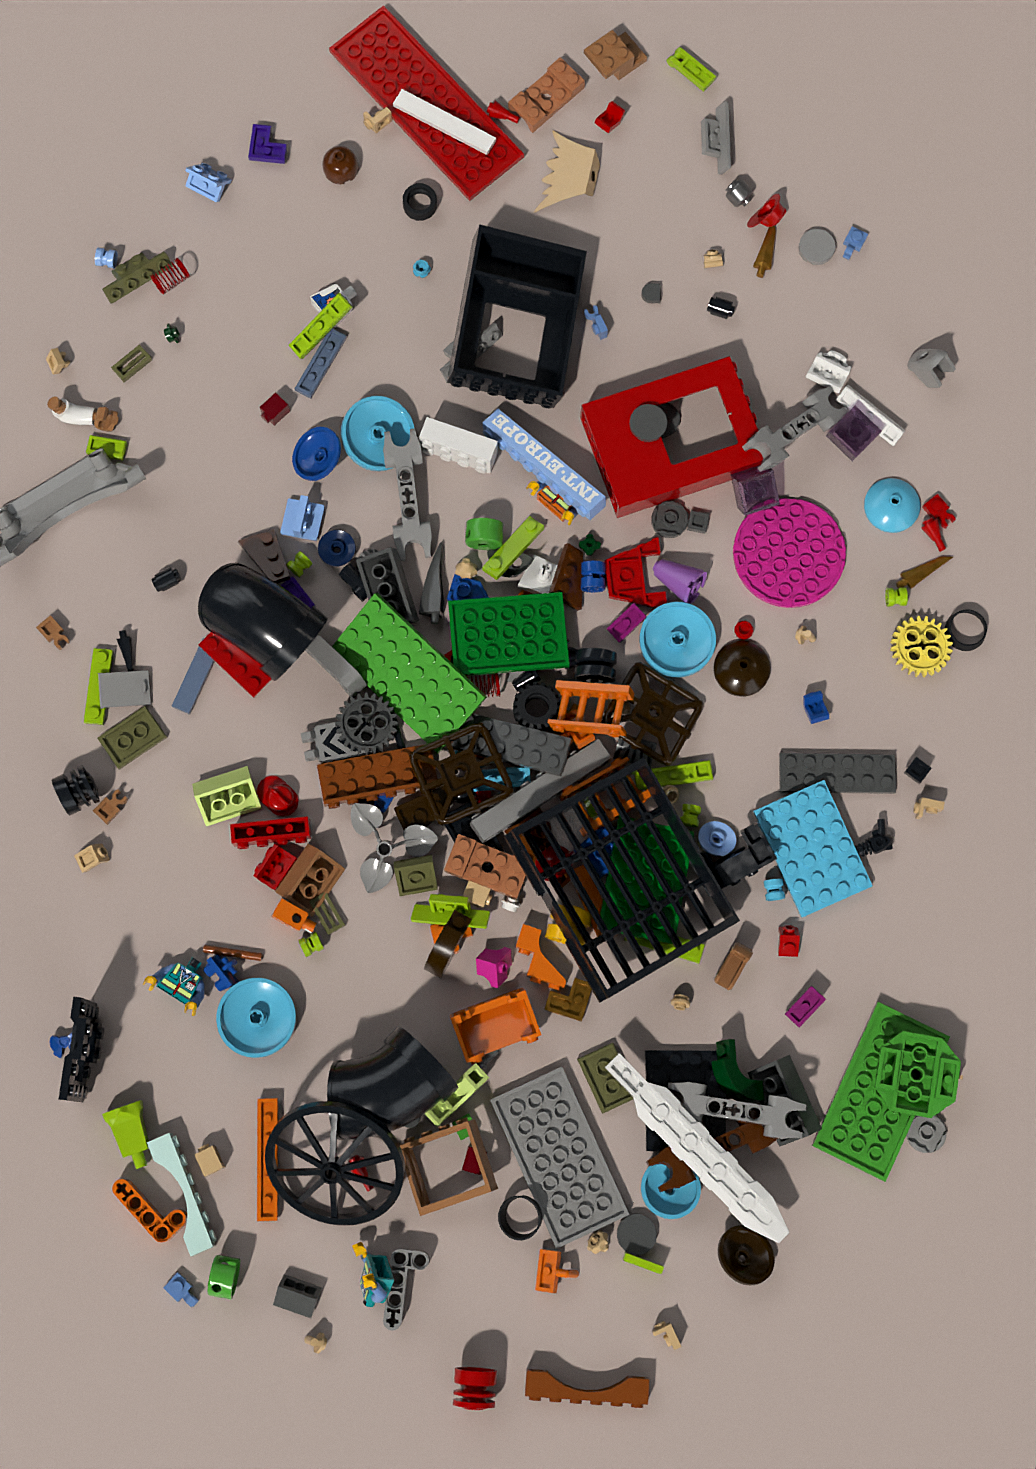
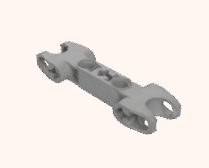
M831 386L818 390L805 399L802 403L807 408V411L773 433L768 425H766L750 437L748 442L742 446L744 451L756 449L762 454L763 462L758 466L760 472L775 467L790 455L784 447L813 427L819 425L823 432H826L848 412L846 407L836 409L830 405L828 396L834 391Z
M415 428L410 429V440L407 445L402 447L396 446L392 442L390 431L384 432L383 453L385 468L396 467L403 524L393 526V535L400 560L405 561L406 548L411 543H419L424 549L425 557L431 558L432 535L430 521H419L413 465L423 464L421 445L418 441ZM407 472L411 477L408 480H402L400 478L401 474ZM406 491H409V493L411 494V503L408 504L405 496ZM408 509H412L415 511V515L407 517L405 512Z
M692 1082L668 1083V1089L678 1091L683 1095L684 1103L682 1107L697 1122L702 1123L703 1115L765 1125L763 1136L803 1139V1132L790 1129L786 1124V1118L791 1111H806L807 1104H802L786 1097L769 1095L768 1104L765 1106L706 1096L707 1085ZM713 1102L720 1104V1110L716 1113H712L710 1110V1105ZM724 1103H727V1108H734L737 1105L740 1112L733 1116L732 1112L725 1111L726 1115H723L725 1110ZM753 1108L760 1110V1116L757 1119L750 1117V1111Z

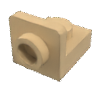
M387 107L379 110L373 118L367 111L363 113L364 125L367 129H372L376 134L392 122L391 111Z
M920 798L918 802H915L913 813H916L915 819L922 818L924 809L930 814L941 812L944 810L945 802Z
M102 843L90 845L74 855L82 873L88 872L100 863L110 860L108 852Z
M662 1321L654 1326L655 1329L652 1330L654 1336L666 1332V1335L663 1337L668 1347L672 1346L674 1350L682 1347L670 1322L666 1324L665 1321Z

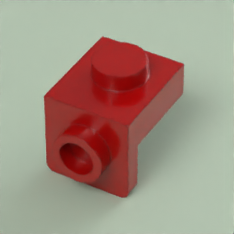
M611 101L607 109L596 118L594 123L602 130L610 133L620 125L625 110Z
M792 925L779 927L778 956L798 957L800 941L798 928Z

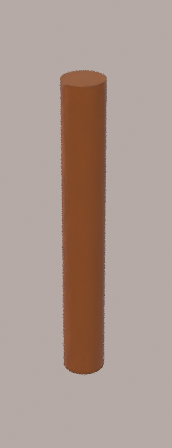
M204 945L203 947L204 953L261 961L263 955L262 953Z

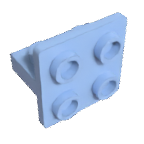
M206 163L186 167L185 171L189 173L185 186L214 202H219L225 185L230 184L232 181L227 177V174L212 170V167Z
M301 495L300 500L289 498L280 533L286 536L317 541L325 508L324 505L311 503L309 497Z

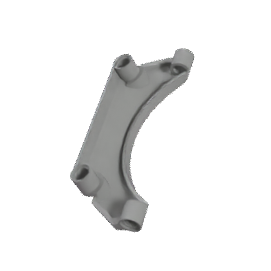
M100 448L6 506L1 507L0 567L21 555L40 535L68 515L100 499L125 492L145 480L146 477L137 464L129 466L121 463L113 465L104 449Z

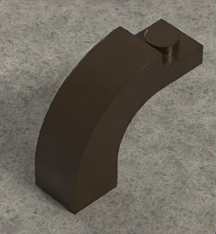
M454 910L435 942L424 970L442 978L460 940L472 921L471 918Z

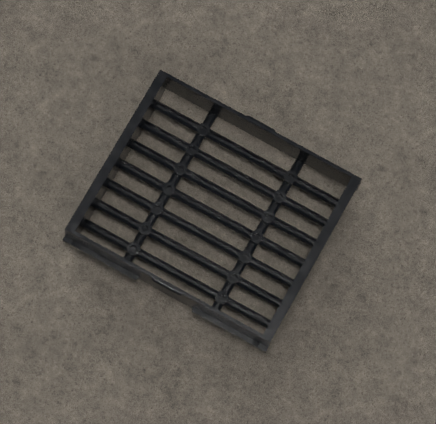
M644 757L515 827L508 834L504 835L506 842L536 894L542 897L564 935L566 946L599 1003L740 921L699 852V847L687 827L682 823ZM637 772L658 806L650 812L646 810L628 777ZM622 782L641 815L640 818L631 821L612 788ZM606 791L625 826L618 830H615L596 795ZM587 800L591 802L609 835L602 839L598 838L580 807V804ZM571 809L574 810L593 843L586 848L581 846L563 815ZM663 814L700 877L692 883H689L653 822V819ZM557 818L574 847L575 854L570 857L565 856L547 822ZM646 823L683 888L676 892L672 891L638 833L637 828ZM538 827L541 828L560 861L552 867L549 866L530 833ZM627 833L631 834L667 897L660 901L656 900L620 837ZM524 836L543 872L540 873L520 837ZM614 842L651 905L643 911L640 910L605 850L604 846ZM595 851L599 853L634 913V916L624 920L588 858V855ZM579 860L582 861L618 923L617 926L608 930L571 866ZM563 869L566 871L601 932V935L594 939L590 937L555 876L557 872ZM548 878V880L550 881L560 901L562 902L575 927L577 928L582 939L584 940V945H581L580 941L578 940L576 934L574 933L561 908L559 907L546 882L544 881L545 879ZM702 885L706 887L724 918V921L715 926L694 892L695 889ZM686 894L708 929L700 935L696 932L678 899ZM669 904L673 906L691 937V940L683 945L662 908ZM654 913L676 948L668 954L665 953L646 920L648 916ZM638 922L659 956V959L652 963H649L630 930V927ZM621 932L625 935L643 966L642 969L635 973L631 970L613 938ZM605 941L627 977L618 983L597 949V946ZM590 951L610 988L607 989L586 952Z

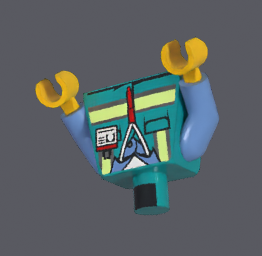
M192 957L186 967L178 962L170 964L158 970L152 976H147L143 985L151 983L148 990L152 991L157 984L156 987L185 1004L184 1013L188 1009H192V1016H195L198 1006L204 999L205 992L203 978L196 974L202 963Z
M362 1242L352 1245L356 1257L362 1255L361 1259L365 1263L360 1280L364 1297L363 1304L367 1307H373L375 1303H384L394 1282L387 1256L370 1254L366 1251Z

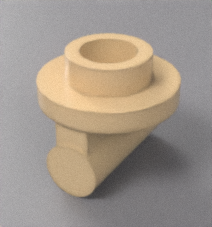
M708 250L704 254V268L723 266L722 253L718 252V250Z
M802 625L800 629H797L795 638L799 644L803 645L805 640L810 642L816 641V636L810 630H807L806 626Z
M321 1332L318 1333L316 1338L306 1336L304 1339L306 1344L314 1346V1352L318 1354L325 1349L327 1339L324 1333Z

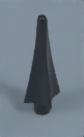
M126 630L119 631L120 638L116 640L122 652L127 670L131 672L133 671L132 638L130 636L127 637Z

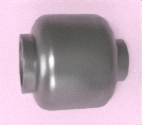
M735 179L725 189L727 191L726 198L735 207L741 205L745 207L752 200L750 197L752 189L742 179L738 181Z

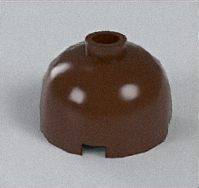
M344 146L333 147L323 157V172L332 183L341 185L349 180L352 181L356 177L359 169L358 161L354 152Z

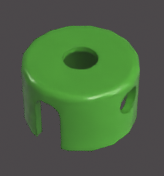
M491 518L470 519L466 522L465 543L468 547L478 550L498 549L503 545L504 525L501 521Z
M223 1255L215 1256L208 1280L207 1292L209 1296L233 1299L239 1277L240 1258Z

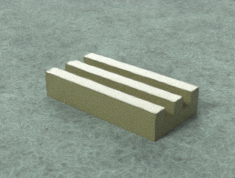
M139 344L111 368L125 383L151 362L152 358ZM141 352V354L137 358L129 362L127 366H125L122 370L119 371V369L123 365H125L128 361H130L133 357H135L138 353Z
M324 893L309 901L313 909L316 906L315 902L320 900ZM326 893L324 897L340 924H335L324 903L321 904V907L333 928H328L317 907L314 911L329 936L343 928L345 924Z

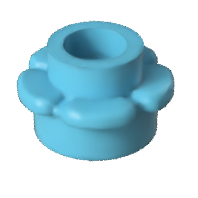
M418 260L413 265V273L417 277L424 278L430 272L431 267L425 260Z

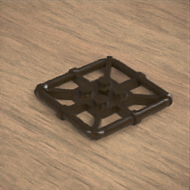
M636 662L630 668L621 685H630L637 673L643 693L639 699L634 696L633 700H627L635 705L631 714L621 716L620 723L632 721L640 726L641 730L636 739L629 734L619 736V738L630 744L634 750L638 749L655 761L669 766L677 758L685 741L690 738L691 731L702 712L704 703L696 695L676 684L674 679L665 677L642 662ZM646 674L665 685L661 695L650 689ZM672 689L691 702L676 705L665 697L669 690ZM612 699L605 711L602 724H612L613 717L611 718L615 711L616 699ZM653 709H655V714L658 716H651L649 710L652 711ZM695 709L685 728L672 720L678 711ZM668 727L680 735L671 753L664 736ZM646 731L657 737L662 755L641 743Z
M484 723L471 724L451 734H443L441 738L410 752V763L420 785L419 790L421 794H424L431 813L439 825L443 826L444 824L455 822L475 812L478 814L481 812L480 810L513 795L512 781L502 761L503 756L498 752L487 727L484 726ZM474 732L468 749L455 754L450 742ZM482 733L491 756L477 762L473 751ZM446 744L451 756L436 761L422 754ZM418 761L437 767L442 778L427 784ZM495 763L504 785L485 779L480 768ZM458 769L466 770L464 777L456 776ZM445 784L449 795L440 814L431 790ZM486 785L502 791V793L477 803L471 790ZM467 792L472 806L447 816L454 797Z

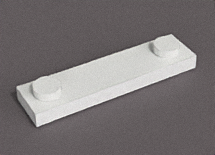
M849 385L843 389L836 399L838 403L846 407L848 411L892 446L898 442L905 432L902 427Z

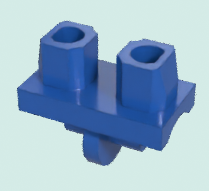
M216 955L206 960L208 964L204 967L203 971L209 977H212L214 974L219 976L220 979L214 983L219 991L230 988L239 982L235 977L237 970L234 968L237 964L235 959L229 961L226 956L221 958L219 955Z

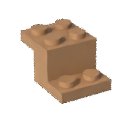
M611 30L584 49L586 57L605 79L614 74L620 80L647 61V56L626 31L617 36Z

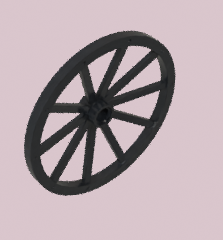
M320 1101L296 1107L277 1122L266 1144V1170L278 1194L295 1210L319 1222L332 1225H357L374 1220L392 1207L404 1183L405 1160L401 1147L394 1135L376 1117L349 1104ZM316 1113H331L329 1157H327L314 1136L304 1116ZM338 1114L351 1117L367 1125L340 1157L336 1156ZM297 1120L320 1160L278 1136L290 1123ZM372 1130L381 1137L390 1150V1153L347 1164L344 1163ZM278 1145L317 1168L278 1169L275 1160V1146ZM394 1160L396 1170L395 1184L347 1171ZM320 1175V1178L299 1197L287 1187L281 1176ZM345 1179L391 1192L380 1204L372 1207ZM324 1183L329 1184L331 1212L317 1209L304 1202ZM336 1183H339L365 1211L353 1214H338Z

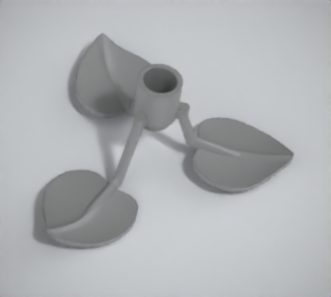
M354 803L352 805L351 822L355 831L362 836H368L374 831L379 843L376 851L380 855V861L376 858L367 859L360 868V876L367 893L376 892L390 882L393 868L389 863L383 862L384 857L392 853L393 848L406 844L405 849L408 854L413 857H421L426 855L438 840V836L431 829L423 825L407 827L403 831L405 840L396 844H392L389 840H381L376 829L383 822L381 810L372 804Z

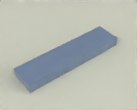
M333 328L326 334L294 388L296 392L312 399L346 341L347 335Z
M200 647L197 649L172 704L173 708L187 714L191 713L214 663V660Z

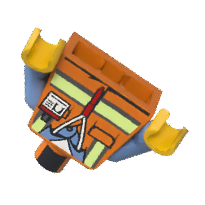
M531 481L527 485L526 489L530 488L533 490L531 492L532 496L538 492L537 500L561 521L564 522L567 519L569 521L568 525H571L572 520L579 514L572 505H567L559 494H554L547 484L540 481Z

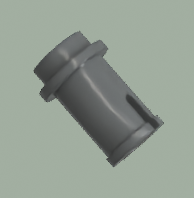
M495 1050L485 1054L482 1057V1061L476 1064L481 1069L487 1068L486 1065L499 1052Z

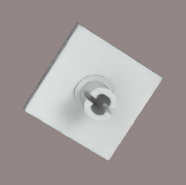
M533 555L534 560L525 570L518 587L532 594L549 593L558 565Z

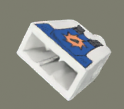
M334 284L310 296L313 307L320 313L338 293H341L351 305L350 299L355 297L357 293L352 286L342 291L337 284ZM353 308L333 327V329H335L352 312Z

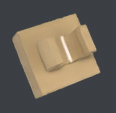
M58 348L51 349L46 357L53 375L60 374L62 368H66L70 364V361L63 360L66 352H59Z

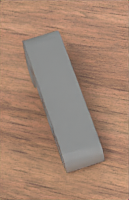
M319 634L306 648L305 651L339 682L350 697L355 698L367 686L358 671Z
M399 1248L391 1255L390 1268L392 1275L400 1273L403 1276V1282L401 1284L393 1282L385 1301L383 1324L388 1330H396L402 1324L408 1269L423 1270L428 1266L430 1258L425 1251ZM398 1252H402L406 1256V1260L402 1264L395 1261V1254ZM419 1254L426 1258V1263L423 1266H418L415 1263V1257ZM398 1294L401 1298L400 1304L393 1305L390 1302V1296ZM388 1307L393 1310L400 1309V1312H395V1319L398 1322L394 1326L387 1320L392 1316V1311H388Z

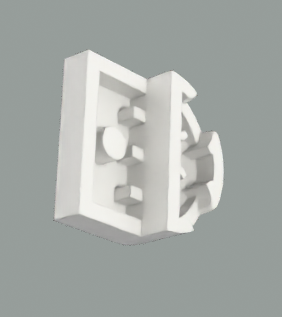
M829 351L824 354L820 352L817 354L806 378L826 388L831 386L834 392L839 393L850 373L851 366H848L846 363V357L836 351Z

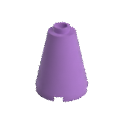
M665 559L657 561L653 566L654 576L678 598L689 604H692L700 593L697 591L700 587H704L707 579V572L703 569Z

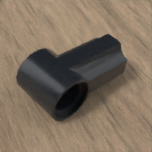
M351 563L346 565L339 573V576L363 602L368 597L360 572Z

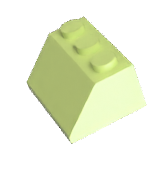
M248 766L192 784L194 797L206 826L262 809Z

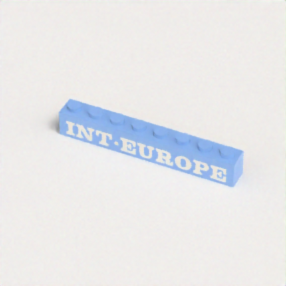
M497 409L482 422L483 433L487 438L498 441V447L501 450H506L514 461H519L526 471L532 472L541 483L547 484L554 494H559L567 505H572L577 510L579 515L591 520L606 507V496L500 409Z

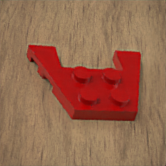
M655 537L649 542L637 545V547L631 550H626L604 561L606 564V580L610 599L653 608L667 603L666 591L646 593L641 557L660 556L659 537Z

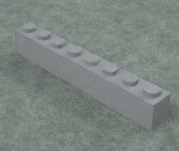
M598 739L584 746V749L579 752L577 750L571 752L567 756L568 759L561 776L540 772L535 776L536 780L531 783L529 780L520 786L521 789L519 791L513 792V795H510L500 803L487 807L489 810L485 813L475 814L472 817L470 826L481 843L484 844L561 794L562 790L566 787L576 784L607 764L612 757L601 741Z

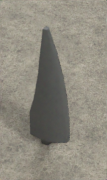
M442 542L439 544L428 569L419 610L420 615L431 617V624L435 625L438 624L439 617H443L444 610L441 574Z

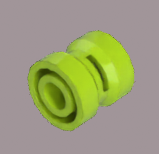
M299 551L295 555V561L290 560L286 566L300 578L304 574L303 569L310 568L313 563L306 555Z
M886 588V606L890 607L895 604L906 606L908 602L907 588Z
M683 804V816L680 817L684 826L698 827V815L701 813V807L693 804Z
M317 932L310 934L308 938L303 937L298 940L306 957L311 956L314 951L324 949Z

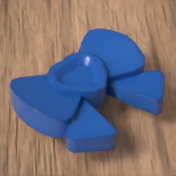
M72 1032L68 1036H51L50 1047L54 1051L53 1054L61 1058L62 1048H67L68 1046L70 1049Z

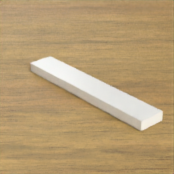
M401 89L393 102V107L488 155L496 142V137Z

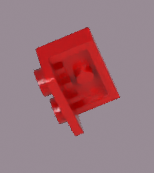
M274 844L273 847L267 850L263 862L256 866L253 876L276 891L297 858L279 845Z

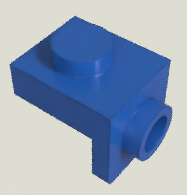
M821 691L811 692L803 696V707L811 724L829 719V712L823 702Z

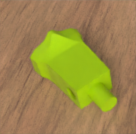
M142 1100L102 1114L105 1122L112 1129L122 1157L131 1155L136 1169L147 1166L143 1150L149 1149L147 1144L149 1138L143 1119L144 1107Z

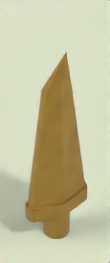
M775 226L768 228L753 265L754 268L758 269L756 276L759 278H763L765 270H771L776 235Z
M941 556L907 572H903L900 574L902 580L896 582V586L899 589V587L907 585L912 589L953 557Z

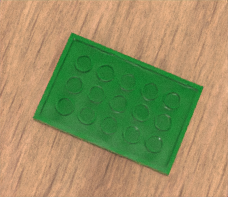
M562 592L448 601L453 665L465 676L569 668Z
M620 815L617 819L616 830L625 826ZM646 823L637 828L638 833L672 891L676 892L683 888ZM655 823L681 870L687 877L689 858L670 826ZM689 831L692 837H694V832ZM627 833L620 837L656 900L660 901L667 897L631 834ZM613 842L610 858L640 910L643 911L651 905ZM608 870L605 887L624 920H627L634 916V913ZM681 897L680 899H678V901H679V903H680L681 905H682V899H683V897ZM602 899L600 916L608 930L617 926L618 923L604 899ZM669 904L662 908L675 933H677L679 917L673 906ZM656 914L648 916L646 920L659 943L673 946ZM639 922L630 927L635 938L649 940Z

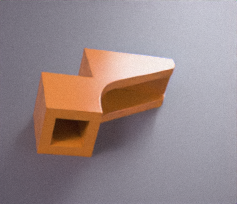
M523 924L516 948L519 949L518 953L529 956L530 953L534 954L527 973V977L530 978L529 981L536 984H541V982L547 983L549 988L557 991L560 988L564 989L566 984L565 978L545 958L540 950L539 938L542 930Z

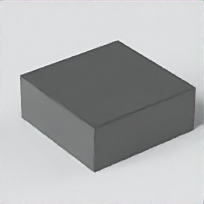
M691 510L687 530L705 534L709 514Z

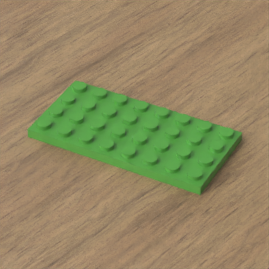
M374 593L332 645V648L358 671L367 686L379 698L382 696L383 702L389 701L388 706L394 707V712L427 744L441 738L443 734L448 735L460 730L487 698L477 686L378 593ZM446 744L438 748H435L434 750L437 753H439L443 750Z
M877 1002L821 1124L822 1130L818 1131L812 1146L886 1182L915 1115L890 1111L875 1089L880 1047L901 1031L943 1038L946 1043H948L950 1036ZM916 1069L911 1071V1077L914 1080H918L920 1077V1073Z

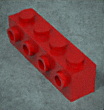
M308 816L230 824L231 843L237 849H248L249 845L267 847L268 843L287 845L288 841L306 843L308 839H312L311 824Z

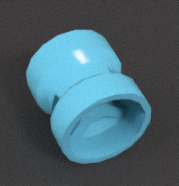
M783 879L763 881L764 888L767 890L765 895L766 901L785 899V892L782 891Z

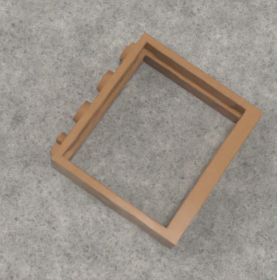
M466 1117L457 1120V1125L450 1127V1124L438 1127V1132L433 1133L430 1130L421 1133L422 1138L415 1139V1136L405 1139V1144L400 1145L405 1160V1171L420 1216L498 1189L475 1119L468 1121ZM467 1129L485 1185L430 1204L412 1148Z

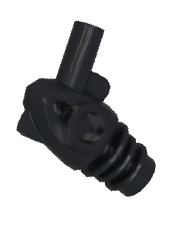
M878 819V830H874L872 836L868 840L865 839V843H858L855 846L859 857H864L868 853L872 855V852L878 854L882 851L893 849V838L891 835L886 834L885 819Z

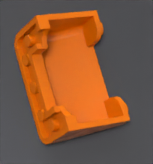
M524 988L507 992L449 1015L466 1063L471 1062V1065L481 1062L482 1057L487 1053L519 1041H527V1044L539 1040L538 1036H541Z

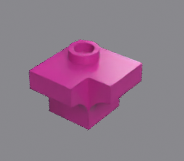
M507 947L499 950L485 948L476 957L477 975L487 978L491 987L499 988L508 978L507 970L512 965L511 949Z

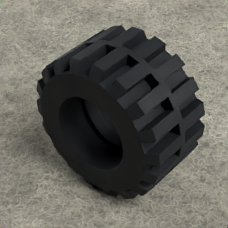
M533 682V685L528 683L525 685V688L521 687L519 689V693H516L515 700L513 701V714L520 726L544 732L546 729H552L547 723L548 719L557 720L561 703L557 691H553L552 686L549 685L547 687L543 682L541 684ZM532 699H542L548 704V712L541 717L531 716L526 711V704Z

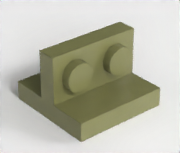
M432 855L394 861L393 865L399 896L438 890Z

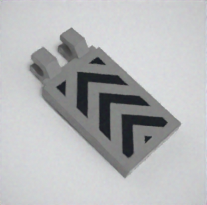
M372 718L367 723L363 721V727L354 733V736H357L366 725L370 727ZM350 720L347 723L352 728L358 726V722L355 720ZM335 722L317 725L313 728V731L301 733L302 742L315 741L317 749L304 752L306 762L319 760L323 764L365 756L366 754L365 750L358 754L357 748L350 751V744L346 747L344 746L346 740H339L342 734H337L336 730L341 727L335 726ZM365 733L361 738L364 741H369L372 739V736ZM369 750L368 755L373 754L372 750Z

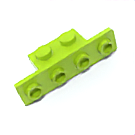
M430 894V905L415 904L411 915V922L445 925L454 910L472 919L468 927L486 929L490 918V911L471 909L468 897Z

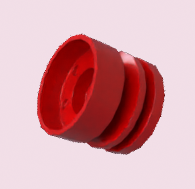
M456 1367L454 1383L463 1385V1388L454 1390L453 1394L462 1396V1398H454L453 1405L467 1410L495 1408V1401L486 1398L496 1397V1392L487 1390V1387L496 1385L497 1370L481 1367Z

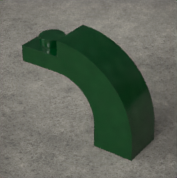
M735 1039L716 1042L717 1060L712 1061V1068L721 1089L736 1101L746 1103L764 1101L763 1080L748 1079L739 1070L736 1059Z

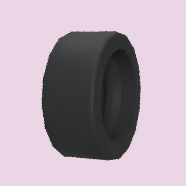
M416 183L405 190L403 194V209L406 215L416 221H424L434 215L437 209V196L429 185ZM416 194H425L430 198V206L424 210L412 209L409 205L410 198Z

